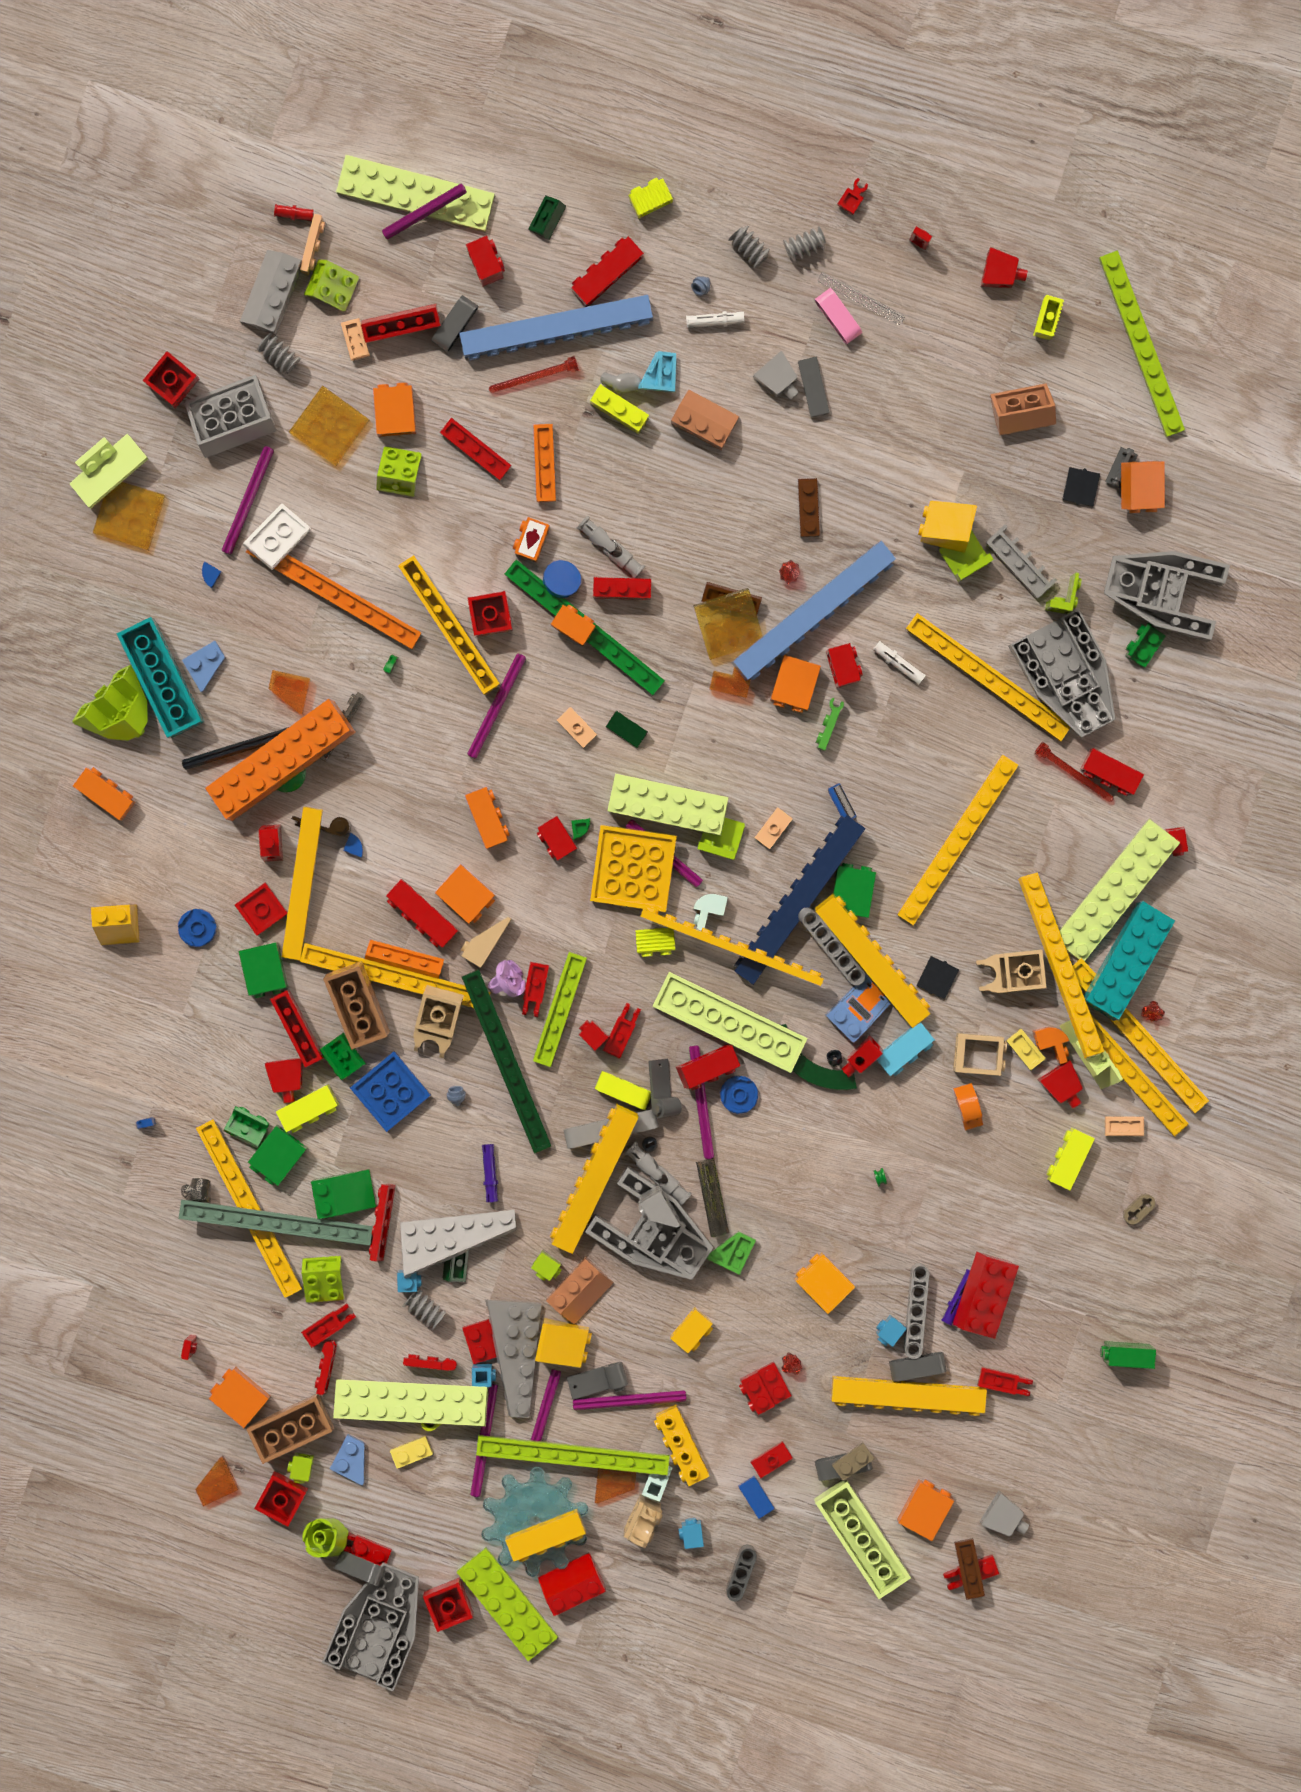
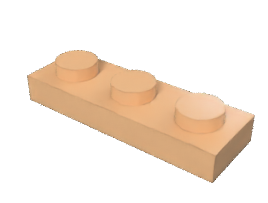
M314 214L300 267V271L303 274L309 275L310 270L313 271L315 268L316 259L313 258L315 251H319L321 243L318 240L319 235L324 232L325 228L322 215Z

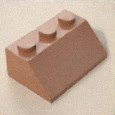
M1047 383L990 394L995 423L1000 435L1056 424L1055 403Z
M688 390L679 404L671 424L722 451L739 416Z
M585 1256L547 1297L546 1301L559 1314L575 1325L614 1282Z

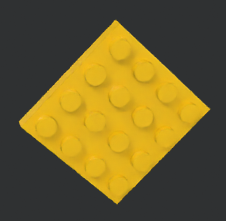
M600 825L590 901L641 909L651 907L661 912H666L677 836Z

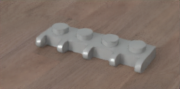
M1005 524L985 543L1038 599L1057 580L1053 578L1049 582L1041 574L1045 569L1043 565L1037 570L1027 559L1032 555L1031 551L1024 555L1014 545L1019 541V538L1016 537L1011 541L1003 533L1007 529Z

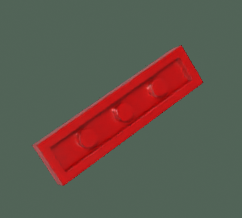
M452 417L440 431L441 435L499 481L512 467L510 463Z
M381 1184L378 1190L379 1203L375 1209L376 1222L372 1228L373 1241L369 1248L371 1261L378 1262L384 1260L396 1186L394 1184Z

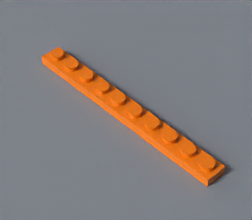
M247 549L246 553L258 559L252 552H250ZM288 554L274 568L412 650L422 634L415 628Z

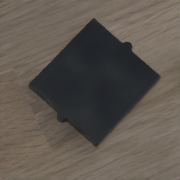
M1069 467L1062 500L1073 502L1076 505L1082 504L1093 507L1100 473L1087 471L1086 468L1082 470Z
M930 956L916 986L928 991L930 995L934 994L945 999L959 969L947 964V961H941Z

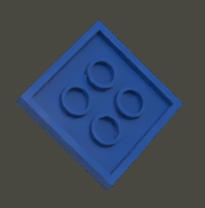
M395 1051L350 1087L386 1132L431 1096L429 1091Z

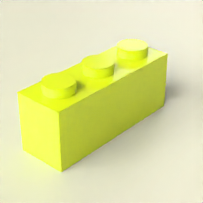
M601 384L590 399L591 405L637 434L641 432L649 419L647 413Z
M328 1084L277 1110L276 1114L285 1131L291 1130L294 1133L303 1128L301 1124L307 1121L311 1124L319 1120L318 1116L325 1112L326 1115L336 1111L335 1107L339 1103Z
M1072 1127L1070 1131L1067 1130L1063 1137L1065 1142L1062 1148L1059 1147L1055 1153V1158L1057 1159L1054 1165H1050L1047 1170V1179L1071 1190L1095 1138Z

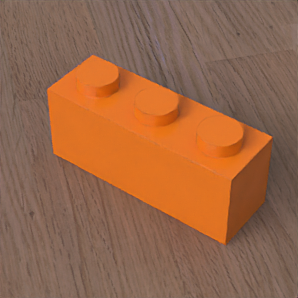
M86 767L73 787L118 820H123L136 803L132 800L134 796L126 790L122 792L117 789L118 784L108 778L106 781L101 777L102 773L96 768L90 769Z
M487 787L465 795L485 848L488 849L508 841L507 837L510 834L507 826H502L500 819L503 816L499 807L495 808L493 801L496 798L492 789L488 790Z

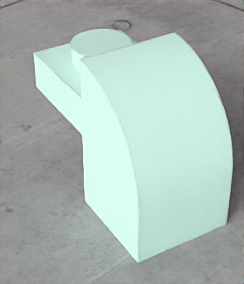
M707 894L700 897L693 909L700 910V914L696 913L693 923L697 925L696 929L702 930V928H705L708 912L723 916L728 897L717 894Z
M668 1467V1475L649 1474L641 1496L659 1503L673 1467Z

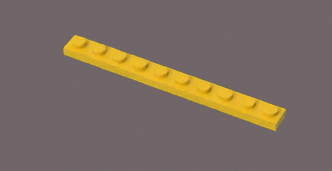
M918 613L906 627V630L1057 740L1062 741L1070 730V727L1056 713Z
M1001 755L898 912V916L912 925L915 924L1015 772L1018 764Z
M1038 872L1020 877L1018 880L1084 1058L1102 1054L1104 1052L1103 1046Z
M651 907L643 909L640 916L819 986L823 983L824 978L821 977V973L811 969L808 972L803 970V966L793 962L790 965L784 963L785 959L775 955L774 958L766 956L767 952L757 948L756 951L748 949L749 945L745 943L730 942L731 938L727 936L712 935L713 931L702 928V930L694 928L695 924L684 921V923L676 921L677 917L670 914L662 916L658 914L659 910Z
M304 944L300 962L336 971L362 961L371 981L419 994L424 993L427 985L464 995L462 1005L474 1008L465 985L316 945Z
M1080 958L1072 966L1080 987L1086 993L1096 973ZM1125 1008L1119 1020L1113 1021L1109 1018L1193 1113L1199 1111L1209 1101L1127 1008Z
M212 1119L197 1127L196 1130L236 1206L261 1210L215 1120ZM249 1229L284 1298L301 1290L302 1286L274 1233Z

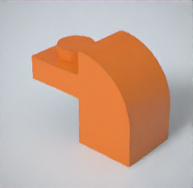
M1043 1027L1032 1031L1039 1050L1053 1046L1057 1062L1059 1064L1068 1062L1066 1058L1069 1057L1068 1049L1062 1043L1068 1042L1069 1039L1063 1031L1054 1027Z
M972 1083L953 1088L964 1129L968 1130L982 1126L983 1116Z

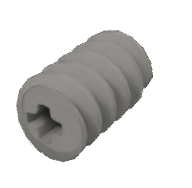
M747 225L739 228L728 241L734 240V247L740 245L738 251H745L743 257H750L748 261L750 264L756 262L754 265L755 269L768 257L770 249H762L765 245L764 242L759 245L757 244L759 237L753 239L754 231L747 233L749 228Z
M820 226L817 227V232L815 229H811L810 235L805 231L803 238L797 234L796 241L793 237H790L789 244L786 240H783L785 250L789 258L796 262V255L803 259L804 252L808 256H810V250L817 254L818 247L824 251L826 244Z
M270 333L261 341L257 350L259 353L263 352L265 358L269 357L270 363L275 362L274 366L276 368L281 367V373L287 372L288 374L295 368L301 358L297 357L294 359L295 352L293 351L288 354L287 352L290 347L287 346L283 349L284 342L276 343L278 336L271 338L272 333Z
M423 1291L413 1292L402 1307L410 1305L408 1312L416 1310L414 1317L416 1318L421 1315L420 1322L427 1320L426 1327L433 1325V1330L445 1316L446 1311L438 1312L439 1305L433 1308V1300L427 1303V1295L421 1298Z

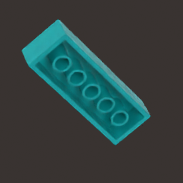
M149 617L116 633L166 737L171 739L204 723V719L155 619Z
M1144 901L1137 902L1084 994L1086 1004L1113 1021L1119 1020L1175 920Z

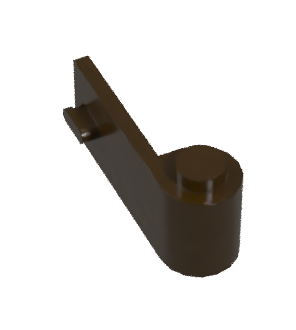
M292 816V820L298 821L297 824L295 823V826L300 827L302 818ZM336 817L332 820L329 828L321 825L320 830L337 836H346L351 831L352 826L348 819Z

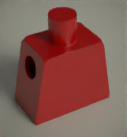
M990 247L980 287L1012 288L1015 279L1026 281L1028 270L1017 268L1019 258Z
M281 824L262 825L259 828L260 857L264 862L283 861Z
M869 1035L848 1055V1063L842 1068L843 1072L848 1077L856 1071L861 1074L883 1054V1048ZM858 1057L864 1058L862 1062H858L856 1059Z
M294 1058L266 1062L265 1068L273 1093L282 1092L283 1103L295 1102L294 1090L302 1089L303 1063L301 1059Z
M1067 1060L1068 1062L1060 1064L1037 1080L1058 1103L1061 1104L1067 1100L1073 1109L1082 1103L1076 1093L1080 1092L1083 1088L1072 1062Z

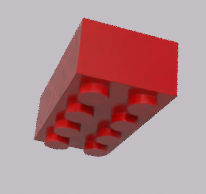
M976 1251L953 1325L962 1330L995 1339L1019 1266L1008 1260Z

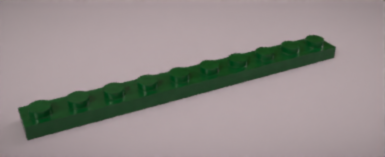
M478 969L461 976L533 1153L535 1154L552 1147L480 970Z

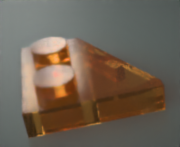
M272 670L268 689L299 714L303 715L311 678Z
M224 1456L218 1459L195 1489L203 1507L239 1489Z
M598 1468L595 1503L598 1504L634 1490L636 1472Z

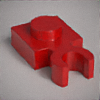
M859 178L854 181L853 190L847 188L837 203L839 207L851 215H854L864 199L860 194L866 192L868 188L867 183L863 188L857 186L860 181Z

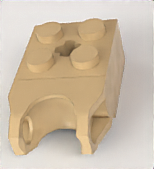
M1043 950L996 954L985 960L976 961L977 965L993 968L996 974V978L992 983L979 987V992L990 991L1000 994L1047 988ZM1023 966H1027V969H1030V973L1027 976H1023L1019 972Z
M429 985L426 986L413 1034L415 1042L414 1051L418 1052L419 1047L425 1040H433L439 1046V1057L444 1058L445 1052L451 1045L464 995Z
M639 1495L624 1527V1537L627 1538V1541L644 1549L647 1547L648 1542L650 1543L654 1536V1527L659 1525L663 1516L661 1504Z

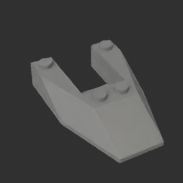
M1176 551L1113 556L1104 594L1156 627L1208 642L1212 640L1216 621L1179 612L1187 577L1222 586L1226 584L1230 565Z
M629 1166L626 1167L617 1181L619 1186L639 1199L640 1195L656 1186ZM666 1192L667 1198L679 1216L680 1226L677 1228L653 1222L648 1217L644 1218L641 1216L628 1235L595 1214L585 1229L587 1234L632 1264L691 1280L713 1249V1246L677 1200Z

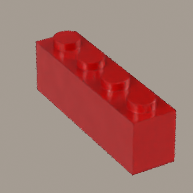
M629 236L626 239L622 237L615 244L616 248L611 252L609 250L600 257L601 261L597 265L593 263L586 270V275L582 278L579 276L572 282L571 291L585 307H589L644 257V253Z
M437 304L361 320L365 343L441 326Z
M400 879L386 895L388 898L387 902L394 909L398 907L402 910L401 915L408 922L413 920L417 924L415 928L423 935L427 933L431 937L429 941L437 948L439 946L443 948L459 931L403 879Z
M290 989L271 998L270 1000L304 1067L323 1059L320 1048Z

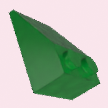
M370 1169L317 1178L311 1181L317 1219L376 1207Z

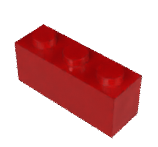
M594 577L593 598L651 600V579Z
M1094 748L1090 749L1080 768L1084 771L1083 775L1094 779V777L1100 779V783L1108 788H1111V786L1118 788L1117 792L1126 797L1135 794L1144 776L1143 773Z
M724 1045L677 1066L676 1070L683 1087L693 1091L701 1088V1084L706 1081L711 1083L718 1080V1076L722 1074L729 1075L736 1072L735 1068L740 1067V1063L733 1046Z

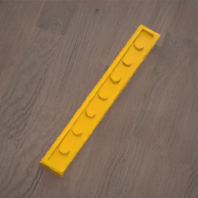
M303 807L281 956L283 958L301 959L323 814L322 809Z
M1091 1014L1103 1049L1108 1053L1110 1060L1119 1070L1123 1080L1175 1137L1189 1123Z

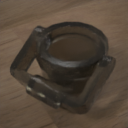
M192 1178L190 1185L185 1184L181 1187V1195L186 1200L211 1203L210 1180Z

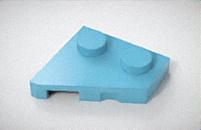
M656 352L638 389L675 392L676 353Z

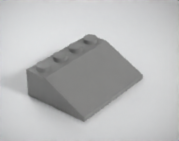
M256 375L184 401L198 446L204 458L277 431Z

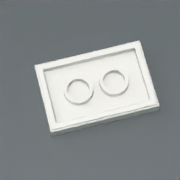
M281 504L243 543V546L273 570L308 534L311 528L285 505Z

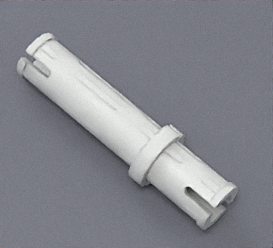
M724 311L719 314L686 316L687 328L717 325L727 327V325L745 324L744 311L736 313H726Z
M881 641L873 648V651L884 658L887 664H892L918 685L926 676L900 657L896 650L892 651ZM884 652H887L888 654H890L893 658H895L896 660H898V662H896L895 660H893L891 657H889V656H888L887 654H885ZM900 664H903L904 666H906L908 669H910L912 672H914V674H912L911 672H909L907 669H905V668H904L903 666H901Z

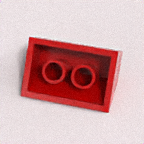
M590 1552L538 1577L545 1600L553 1616L606 1592V1586Z

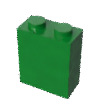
M842 863V866H838L833 894L836 897L840 896L846 903L844 907L848 912L853 911L856 916L869 918L876 872H872L871 867L861 866V870L854 869L853 864Z
M278 942L238 951L248 996L253 995L254 998L265 996V992L272 991L273 994L284 992V988L288 987Z
M276 1125L248 1161L250 1164L249 1168L257 1174L261 1172L266 1176L264 1179L273 1186L276 1184L278 1186L308 1147L286 1132L281 1126Z
M1104 1341V1346L1100 1348V1357H1103V1361L1108 1366L1155 1369L1156 1349L1150 1344Z

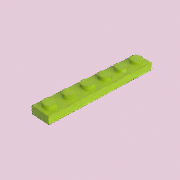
M571 952L568 953L533 1058L534 1062L551 1067L587 957Z

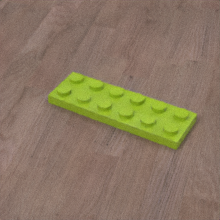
M487 1547L456 1571L527 1661H530L558 1638L556 1632Z

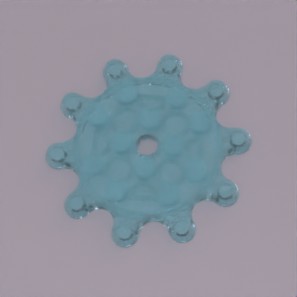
M538 1466L532 1468L530 1478L526 1483H519L513 1475L507 1474L502 1478V1486L505 1488L504 1497L501 1499L489 1497L483 1502V1508L494 1515L495 1522L490 1527L484 1528L481 1535L487 1542L497 1540L502 1544L503 1549L498 1556V1563L502 1566H508L513 1559L505 1538L507 1535L533 1526L529 1522L532 1516H537L541 1522H544L578 1508L582 1517L587 1514L588 1506L584 1502L572 1503L568 1500L567 1493L572 1487V1482L567 1477L561 1478L556 1484H548L544 1479V1470ZM586 1534L580 1540L573 1541L571 1539L566 1541V1544L562 1547H550L547 1549V1552L541 1555L536 1553L530 1555V1558L524 1561L527 1575L531 1577L538 1575L540 1564L545 1560H550L557 1568L564 1569L568 1565V1558L564 1553L566 1546L569 1544L584 1545L587 1541Z

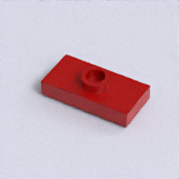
M916 226L909 240L926 250L933 236Z
M190 1334L184 1340L181 1359L189 1360L196 1353L198 1344L196 1343V1335Z
M781 1441L751 1460L750 1463L759 1477L762 1478L793 1459L784 1442Z

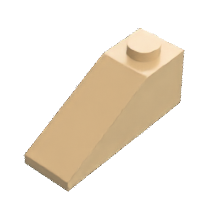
M507 917L471 939L470 942L466 941L461 948L463 952L461 956L482 968L512 918Z

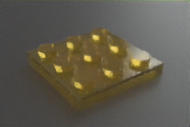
M322 385L289 433L334 466H337L370 420Z
M121 482L103 498L93 534L149 551L165 495Z
M749 588L693 605L710 660L749 648L763 637Z

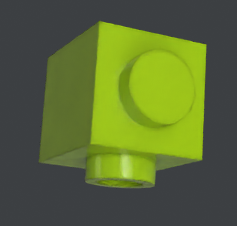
M543 1250L531 1266V1269L537 1272L535 1275L543 1281L546 1279L550 1281L552 1277L556 1279L562 1270L559 1268L561 1262Z
M295 1452L293 1461H289L287 1472L290 1473V1479H294V1482L304 1484L305 1481L309 1482L314 1455Z

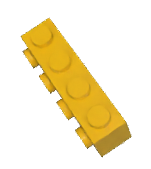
M677 1404L656 1413L654 1423L658 1431L662 1430L664 1433L663 1442L666 1448L670 1447L673 1452L670 1456L674 1465H679L681 1469L678 1473L682 1482H687L688 1486H691L710 1477Z
M577 1508L507 1535L505 1541L513 1562L517 1560L523 1562L529 1559V1556L532 1554L541 1555L547 1552V1549L550 1547L559 1548L571 1539L573 1541L582 1539L583 1535L586 1534V1529Z

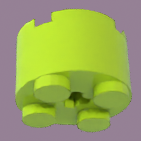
M320 1518L311 1521L306 1525L302 1535L306 1546L305 1549L308 1554L316 1558L339 1556L347 1544L348 1529L339 1520L334 1518Z

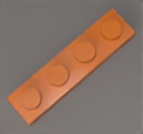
M535 424L533 428L537 502H556L553 424Z
M374 940L369 941L365 954V959L438 979L444 963V959Z

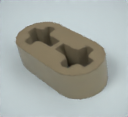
M1141 1194L1124 1210V1220L1132 1225L1140 1222L1155 1207V1199L1149 1194ZM1150 1198V1206H1143L1140 1209L1139 1207L1143 1204L1142 1199ZM1138 1209L1139 1211L1135 1214L1136 1219L1128 1220V1212H1135Z

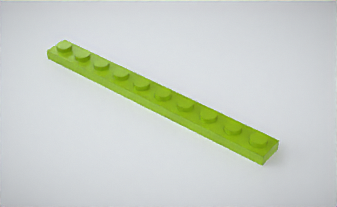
M1117 250L1099 257V261L1166 437L1180 433L1185 430L1119 252Z
M478 1435L476 1452L477 1456L668 1475L670 1455L483 1435Z

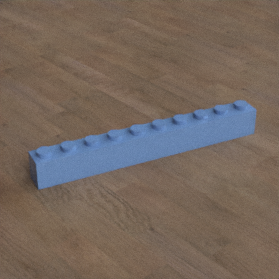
M643 295L461 332L460 338L465 359L477 360L480 359L481 355L488 354V357L499 355L500 351L506 350L507 353L518 351L520 347L531 349L537 347L536 344L540 343L551 345L556 343L555 340L559 339L570 341L574 339V336L582 335L584 338L593 336L594 332L600 331L601 334L612 332L614 328H619L620 330L629 329L633 324H638V326L650 324L649 321H653L649 296Z
M882 541L878 542L731 663L745 680H754L761 674L759 670L764 666L769 668L776 662L774 660L779 654L781 656L785 655L790 650L789 646L792 643L798 644L805 638L803 634L808 630L813 632L820 626L819 621L823 618L827 620L834 615L833 610L836 607L842 608L845 606L852 594L857 596L864 590L863 585L867 582L873 583L879 578L877 574L882 570L884 572L889 570L894 565L892 562L896 558Z

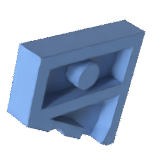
M213 641L182 661L200 692H203L226 657L217 642Z
M347 1434L330 1469L363 1486L365 1442Z

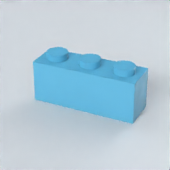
M920 1022L883 1050V1054L876 1060L889 1076L892 1074L896 1076L904 1070L903 1065L907 1062L911 1064L918 1058L917 1054L919 1052L929 1050L933 1046L932 1042L935 1039Z

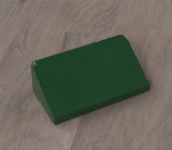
M545 195L528 230L549 240L566 205L560 200Z
M617 710L606 725L609 730L638 748L648 731Z
M469 1250L444 1262L443 1280L448 1282H466Z

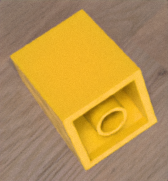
M930 501L929 507L925 506L922 516L926 518L925 523L920 524L918 535L921 536L920 542L965 553L977 506Z
M137 904L91 907L92 928L100 945L140 942Z
M544 1318L535 1361L581 1368V1364L586 1363L588 1352L584 1351L585 1345L590 1344L592 1333H588L589 1327Z

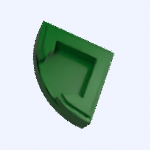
M393 654L389 656V660L383 668L384 672L392 673L398 656Z
M590 818L571 821L573 840L586 834L590 827Z

